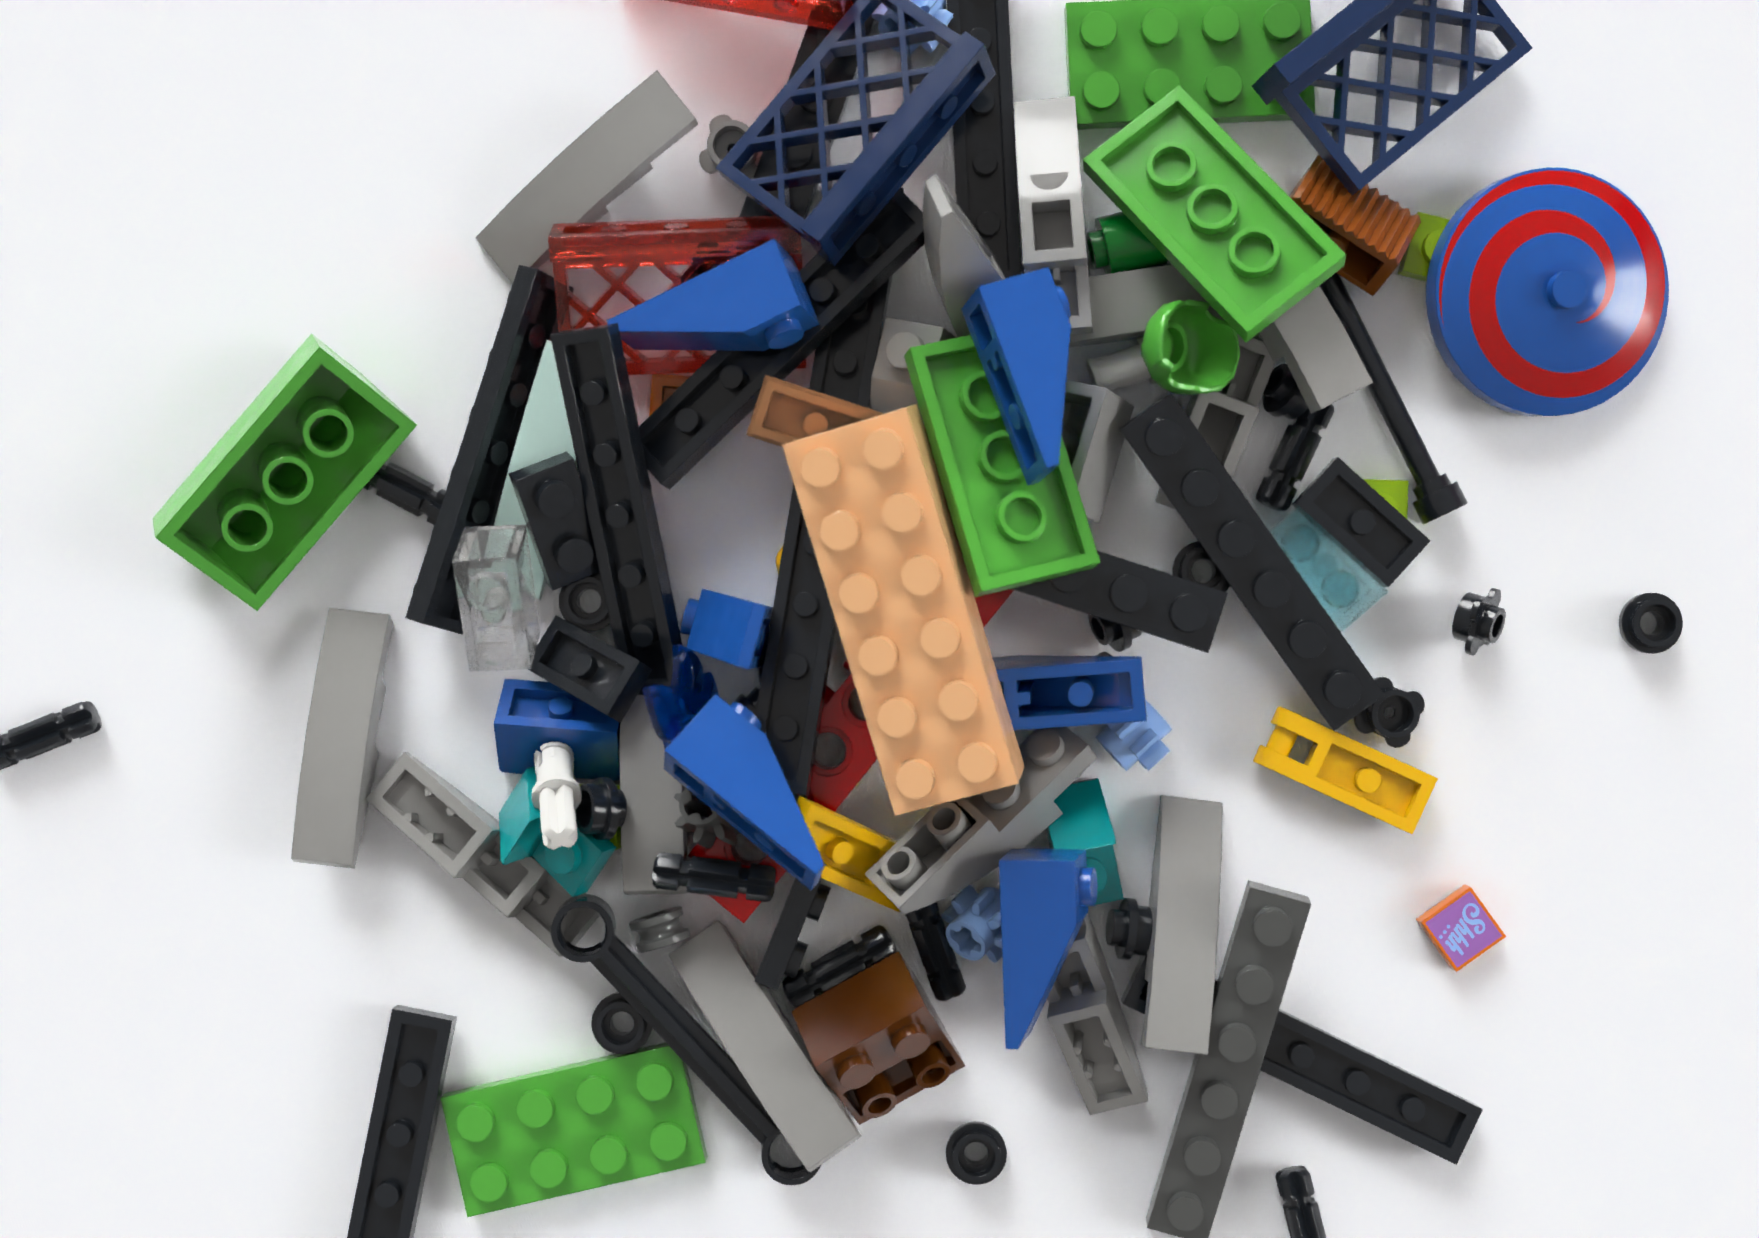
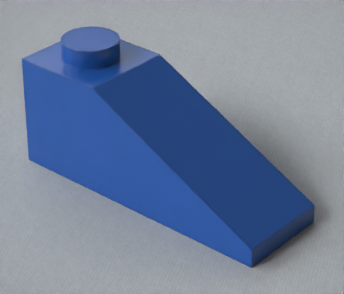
M775 238L606 320L608 324L618 323L621 340L634 350L765 351L769 348L781 349L797 343L802 339L805 331L820 325L795 260Z
M1049 267L978 286L961 309L1028 486L1039 483L1057 467L1060 456L1071 333L1069 322L1070 305L1064 290L1060 286L1055 285Z
M702 588L699 600L689 598L684 611L680 633L689 635L686 649L745 669L759 668L761 661L765 657L773 607Z
M1016 655L992 657L1014 730L1147 721L1142 656Z
M715 694L664 750V770L809 890H812L820 881L825 864L766 734L760 730L762 724L744 705L738 702H733L729 705Z
M1011 849L999 860L1006 1049L1018 1050L1032 1032L1088 913V906H1095L1097 873L1095 868H1087L1086 849Z

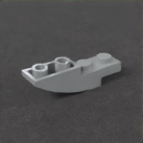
M1075 96L1014 102L1017 179L1024 271L1028 273L1049 267L1055 285L1060 286L1064 290L1069 301L1070 335L1093 333Z
M1067 727L1035 729L1019 745L1025 768L1018 784L935 805L865 875L903 914L934 904L964 889L999 867V860L1011 849H1023L1063 814L1054 800L1098 758L1090 746Z

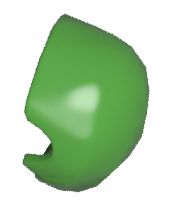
M1187 299L1185 301L1177 300L1163 304L1146 324L1141 344V356L1154 382L1169 393L1175 395H1195L1220 392L1235 377L1240 359L1238 334L1225 320L1216 318L1208 311L1210 306L1208 302Z

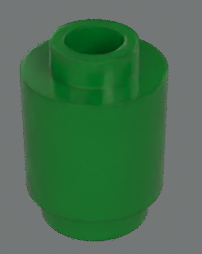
M1123 212L1096 218V231L1086 234L1094 269L1104 267L1106 274L1151 268L1167 264L1168 262Z

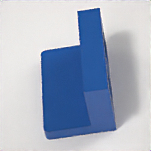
M516 679L504 680L493 723L498 764L501 772L523 774L527 768L535 766V751L537 750L542 753L540 746L553 741L565 743L572 749L574 753V778L596 779L598 777H609L613 781L620 779L619 722L549 682Z

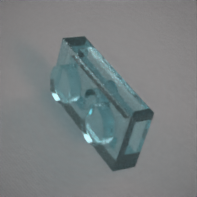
M1296 508L1269 530L1340 632H1343L1389 592Z

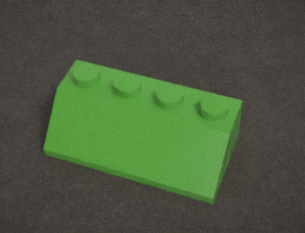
M311 333L152 518L155 538L258 611L414 430L417 424L361 372Z

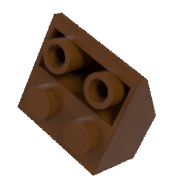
M899 951L791 1011L815 1069L859 1125L871 1118L881 1117L889 1113L898 1103L925 1088L941 1084L950 1074L966 1066L922 985Z

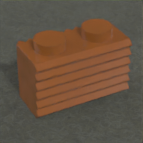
M1317 155L1289 196L1346 254L1345 265L1336 274L1371 296L1376 294L1398 267L1421 223L1419 215H1411L1409 208H1402L1398 201L1390 200L1388 195H1379L1378 188L1369 189L1367 184L1357 193L1351 195L1320 155Z

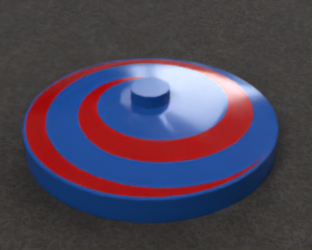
M1547 167L1524 171L1493 182L1474 194L1455 212L1441 233L1431 257L1426 282V308L1431 334L1441 357L1453 375L1464 387L1488 404L1504 411L1527 416L1574 414L1593 408L1617 395L1641 372L1653 354L1663 331L1669 302V280L1664 252L1658 236L1645 214L1630 197L1608 181L1593 174L1569 168Z

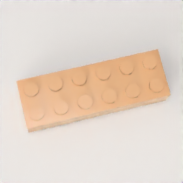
M911 405L783 444L782 447L894 815L897 816L1018 784L1025 765L918 405Z

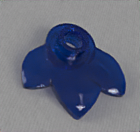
M682 644L672 645L673 673L671 686L652 685L643 688V695L653 728L657 736L663 740L665 749L715 694L719 696L712 673H703V666L698 656Z

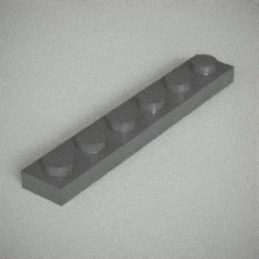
M1250 880L1247 881L1213 995L1208 1055L1195 1054L1146 1215V1224L1149 1229L1181 1238H1209L1312 905L1308 896Z

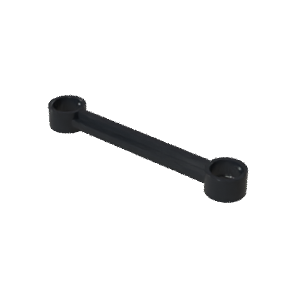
M581 894L567 899L559 907L551 926V937L557 951L571 961L580 963L591 962L761 1143L762 1164L767 1174L773 1180L784 1185H799L813 1178L820 1169V1166L809 1172L804 1165L787 1168L779 1165L771 1158L770 1147L775 1138L782 1133L759 1101L733 1059L614 934L616 919L609 904L602 898L591 894ZM578 907H587L597 911L606 927L604 940L589 948H580L567 941L562 934L561 923L568 911Z

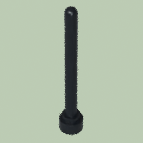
M1333 274L1319 286L1342 322L1373 381L1367 387L1418 486L1412 489L1417 498V501L1413 502L1412 505L1424 525L1466 505L1468 501L1457 481L1451 484L1446 473L1439 474L1340 275Z

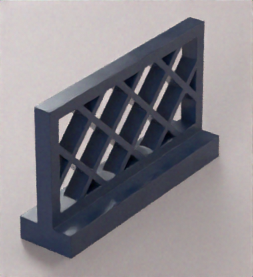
M857 0L722 159L716 169L723 178L811 243L818 254L835 266L996 75L986 47L966 31L960 36L910 0ZM881 3L897 13L899 31L866 36L865 22ZM908 21L915 25L917 28L909 29ZM936 40L948 48L934 66L917 69L911 68V44ZM900 47L902 71L868 77L867 52ZM857 54L858 79L826 84L825 69L834 58ZM918 84V86L913 90V85ZM903 87L904 102L894 114L871 118L870 92ZM859 94L861 120L828 125L827 100ZM816 102L818 127L786 132L785 116L795 105ZM878 132L876 136L873 138L872 133ZM862 135L863 151L854 162L831 166L829 140ZM819 142L820 168L788 173L787 147ZM776 149L777 175L750 179L740 171L754 153ZM838 180L832 187V181ZM821 183L822 200L806 219H803L790 209L789 188ZM778 190V199L768 191Z
M1354 0L1272 65L1252 87L1266 105L1274 99L1277 100L1348 192L1354 195L1533 48L1496 0H1464L1463 12L1437 8V0H1423V5L1413 4L1416 0ZM1396 16L1422 20L1420 47L1393 42ZM1436 22L1462 26L1461 54L1434 49ZM1476 29L1493 32L1508 53L1499 60L1475 56ZM1380 30V40L1370 39ZM1354 50L1379 54L1377 82L1349 78L1350 56ZM1392 57L1419 61L1418 89L1390 85ZM1433 64L1460 68L1459 89L1456 95L1432 91ZM1337 65L1336 76L1325 74ZM1474 70L1483 72L1473 80ZM1309 86L1334 89L1333 118L1314 115L1299 94ZM1348 92L1376 96L1374 125L1346 120ZM1389 99L1417 103L1415 129L1410 131L1388 127ZM1431 105L1439 106L1440 108L1430 116ZM1345 134L1373 138L1372 164L1361 173L1344 153ZM1387 141L1398 142L1386 152Z

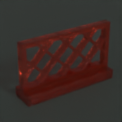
M775 216L553 224L548 236L550 262H553L558 330L560 332L583 328L588 322L593 326L608 324L596 313L617 290L635 306L645 302L641 296L625 283L639 266H655L668 277L672 283L664 291L666 292L686 282L701 264L721 265L775 238L795 260L800 271L803 268L801 236ZM670 265L688 266L679 274ZM611 267H626L619 276L609 269ZM593 268L611 285L589 308L569 290L568 269ZM571 307L582 315L574 325H572ZM622 341L623 351L630 357L625 358L628 375L694 373L712 356L705 354L702 350H686L692 356L675 357L681 350H668L663 357L647 358L639 350H634ZM806 359L796 369L807 368Z

